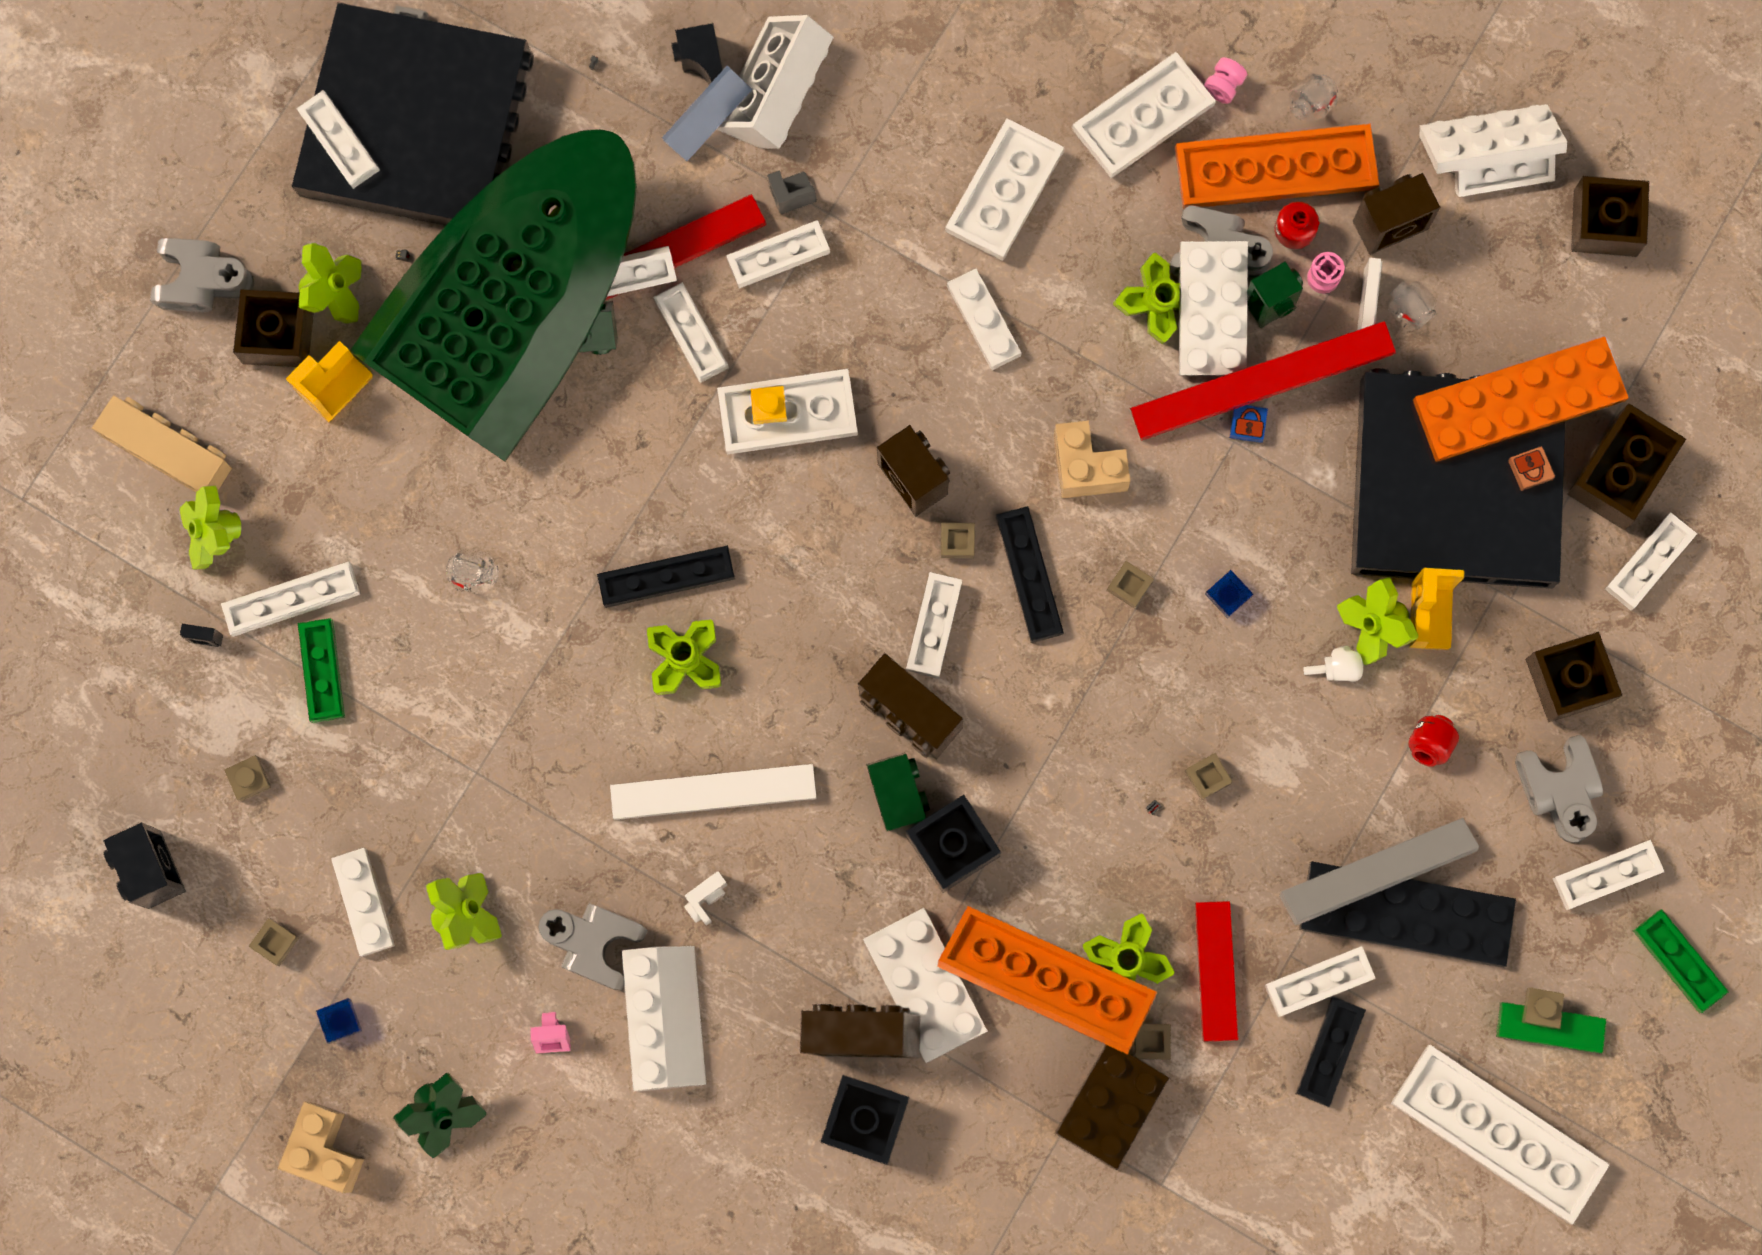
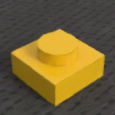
M784 386L750 389L754 424L787 421Z

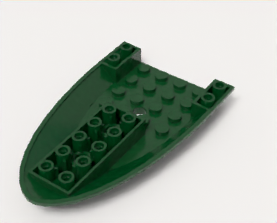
M601 129L583 130L562 136L534 150L506 169L459 211L420 254L389 294L350 349V352L470 439L506 462L572 365L602 309L623 258L634 217L637 192L635 163L630 149L624 140L611 131ZM552 206L561 207L560 212L556 216H548ZM514 260L522 261V265L517 271L512 272L510 270ZM475 310H481L483 312L481 324L476 327L469 326L468 316Z

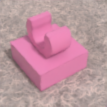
M556 1012L542 1013V1027H531V1042L536 1054L570 1051V1036L566 1025H559V1019H556Z

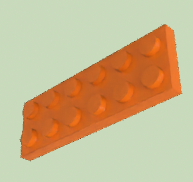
M1371 124L1176 143L1175 146L1183 209L1188 206L1211 207L1369 191L1379 187Z
M1604 336L1416 396L1413 402L1434 459L1438 462L1625 402L1629 397Z
M970 906L966 908L942 952L937 966L1126 1054L1129 1053L1157 994V991Z

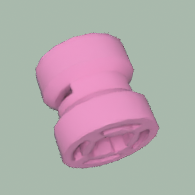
M1220 58L1215 66V74L1208 77L1204 87L1215 100L1229 104L1236 95V87L1242 85L1246 79L1247 71L1232 59Z
M1324 252L1315 257L1307 275V281L1312 290L1317 293L1326 294L1336 289L1345 269L1344 262L1340 256L1335 253Z

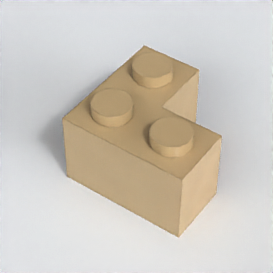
M1089 420L1055 424L1054 443L1061 498L1128 491L1130 475L1126 449L1093 453Z
M303 1102L278 1169L341 1193H352L364 1159L333 1148L345 1114L313 1102Z

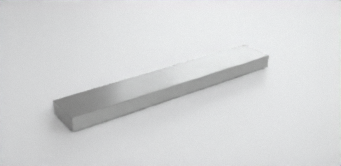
M1461 818L1281 891L1279 896L1296 926L1475 853L1479 849V845L1466 822Z

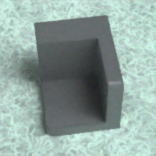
M780 171L767 175L769 188L780 215L817 202L814 186L810 185L805 172H800L784 179Z

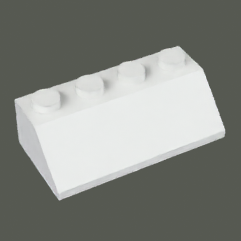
M808 15L768 17L739 76L753 90L717 130L758 148L779 149L788 136V130L801 109V103L808 89L814 83L815 74L822 60L828 54V47L833 36Z
M675 946L622 950L633 1091L706 1085L695 947Z

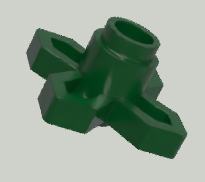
M445 1073L436 1082L421 1086L414 1095V1103L406 1105L393 1118L398 1127L408 1136L420 1134L417 1141L421 1148L431 1158H435L450 1146L452 1128H472L487 1113L473 1096L461 1098L464 1091L450 1073Z

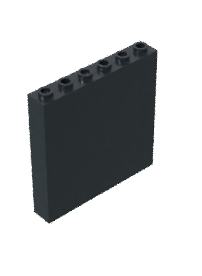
M337 2L314 96L322 90L325 91L380 171L353 189L307 124L291 187L301 197L446 226L481 190L502 173L504 163H509L512 145L509 144L511 133H516L518 129L519 113L516 112L519 102H523L526 96L527 84L524 82L526 71H531L534 61V53L531 52L527 40Z
M1375 368L1365 372L1360 380L1351 574L1415 579L1423 568L1464 570V579L1461 582L1553 589L1560 583L1565 421L1436 462L1413 399L1416 396L1469 379L1456 378V375L1451 373H1440L1436 377L1423 376V373L1420 371L1390 374L1389 370L1383 368ZM1482 375L1471 376V377H1469V379H1473V378H1476V377H1479V376H1482ZM1542 446L1555 478L1521 491L1508 460L1511 457Z

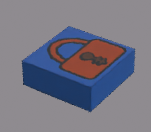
M1245 405L1234 409L1229 438L1262 443L1268 408Z

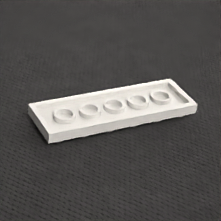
M1427 1045L1390 1103L1569 1224L1575 1222L1609 1167L1608 1163L1431 1045Z

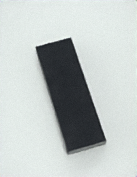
M1334 996L1331 998L1295 1093L1296 1095L1325 1107H1330L1366 1009Z

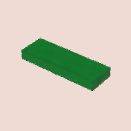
M331 618L298 623L309 721L316 723L345 718L334 622Z
M1662 909L1655 912L1632 930L1699 1014L1705 1012L1729 993Z
M1500 1003L1496 1037L1598 1054L1603 1053L1606 1018L1562 1012L1560 1028L1553 1029L1522 1023L1524 1005Z

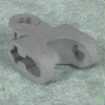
M1188 206L1183 210L1181 217L1183 226L1187 230L1200 234L1205 242L1248 241L1249 277H1258L1268 271L1273 256L1271 243L1261 236L1242 233L1245 224L1244 219L1233 214L1197 206ZM1180 252L1176 253L1170 261V271L1177 276H1180ZM1253 252L1259 253L1258 261L1251 260Z
M162 238L158 241L157 253L169 263L180 264L181 271L179 277L174 282L167 285H155L152 288L150 302L155 306L166 310L209 312L212 311L214 297L239 299L240 289H253L254 278L239 260L231 257H219L220 246L218 244L203 240Z
M1576 735L1566 741L1563 750L1567 764L1565 770L1559 773H1554L1544 768L1537 753L1528 750L1517 753L1515 765L1533 813L1537 816L1550 812L1556 832L1566 842L1578 843L1590 836L1597 826V817L1590 800L1603 796V786L1586 739L1581 735ZM1572 819L1581 821L1582 827H1572L1570 821Z
M588 903L582 918L563 910L554 909L549 910L541 917L538 926L544 940L551 945L568 951L561 965L562 968L613 990H623L625 985L624 976L607 965L605 961L606 948L615 939L623 938L636 943L641 942L645 939L648 932L641 924ZM559 919H563L562 925L566 928L565 932H558L555 937L552 936L553 931L549 928L551 922L558 923Z

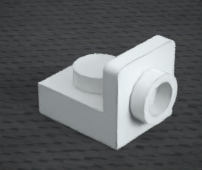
M718 871L684 895L689 901L684 907L695 923L701 919L706 926L711 923V919L703 910L701 904L706 901L708 905H711L725 895L723 888L728 884Z

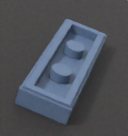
M726 66L666 132L662 139L684 160L688 161L753 89L730 67Z

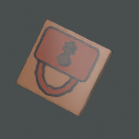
M1542 446L1511 457L1508 460L1521 491L1555 478Z

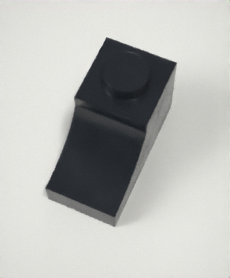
M710 23L675 30L677 42L671 43L675 62L681 61L684 73H696L710 85L722 72L714 24Z

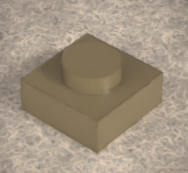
M941 522V558H974L975 523Z
M1125 561L1108 586L1107 591L1135 609L1154 578Z
M1216 753L1185 770L1201 800L1232 784V780Z
M256 755L224 769L236 799L240 802L271 788L260 759Z
M268 918L248 947L276 966H280L299 937L273 919Z
M1527 988L1522 1023L1559 1029L1564 994Z
M1142 1024L1135 1039V1057L1147 1060H1171V1024Z

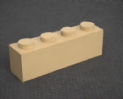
M114 395L92 426V429L98 435L194 492H197L202 486H216L217 491L232 470V467L224 460L226 455L211 445L207 449L197 444L199 439L184 429H181L179 433L170 429L171 422L157 413H154L152 417L143 413L144 407L135 400L126 397L123 401Z

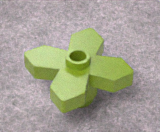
M316 243L304 245L302 265L308 273L299 282V307L316 313L323 311L328 306L334 320L346 324L357 322L359 302L348 286L361 279L362 261L350 255L340 256L333 261L327 247Z
M1154 252L1140 268L1144 287H1125L1115 299L1113 305L1126 316L1147 312V333L1159 343L1164 344L1177 329L1173 310H1179L1180 282L1175 283L1170 279V263ZM1156 294L1162 297V302L1157 299Z
M202 486L196 492L195 501H186L179 508L183 527L188 530L191 538L189 556L193 570L207 569L213 563V555H223L230 549L229 543L233 539H238L241 534L239 515L235 512L231 513L229 510H219L220 499L216 486Z
M1390 577L1378 580L1368 586L1366 600L1356 595L1337 605L1344 624L1361 629L1356 649L1360 653L1364 665L1372 664L1386 657L1388 643L1399 648L1418 639L1416 629L1411 619H1409L1408 609L1403 603L1397 601L1399 594Z
M713 620L693 621L684 636H677L667 625L647 628L649 649L665 659L651 673L653 691L656 695L675 693L686 675L702 690L721 687L719 665L703 656L716 642ZM687 653L690 655L688 659L679 661L681 654Z
M482 873L470 874L460 878L458 886L450 878L438 879L426 885L431 905L435 907L431 914V923L433 928L440 934L446 950L460 948L469 944L471 937L478 944L492 942L502 937L497 918L481 907L489 892Z
M1142 913L1124 922L1120 943L1098 935L1083 944V948L1091 962L1113 967V972L1132 981H1136V976L1139 975L1154 983H1159L1174 975V970L1166 955L1144 951L1152 929ZM1126 952H1130L1135 956V963L1131 966H1126L1122 962V956Z

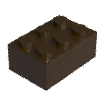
M1628 403L1611 424L1567 495L1625 530L1640 514L1685 443L1686 438Z
M886 653L879 658L858 683L859 697L862 699L860 703L872 714L875 715L879 711L885 716L887 720L885 724L901 737L905 733L910 737L913 742L911 746L925 758L931 755L937 760L963 729L964 718Z
M813 1004L812 1011L801 1010L800 1053L832 1057L919 1058L920 1016L910 1014V1008L898 1005H881V1012H876V1007H868V1005H847L846 1011H843V1007L831 1004Z
M1105 1044L1054 1134L1113 1170H1118L1168 1082L1169 1077L1131 1054L1123 1053Z

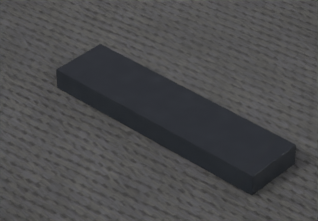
M1029 507L996 514V520L1030 642L1034 643L1063 635L1062 624Z
M728 545L597 574L605 608L735 580Z

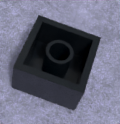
M964 794L906 831L907 839L942 893L1001 856L1000 849Z
M141 822L103 840L107 850L103 851L108 866L117 872L120 881L116 882V886L124 901L128 900L131 904L150 909L186 892L161 830Z
M842 1075L820 1143L888 1165L910 1097Z

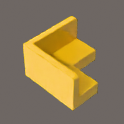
M339 341L318 363L308 355L286 380L297 394L329 423L373 378V374Z
M1423 568L1412 581L1410 619L1416 629L1418 639L1410 643V648L1449 650L1451 648L1453 589L1464 579V570Z

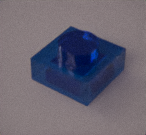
M1232 570L1226 573L1205 593L1227 619L1254 595Z
M350 998L316 1010L328 1044L362 1031Z

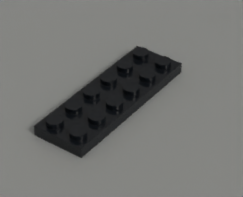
M1311 861L1309 863L1307 881L1338 869L1340 866ZM1409 879L1301 923L1299 930L1504 968L1507 967L1516 898Z

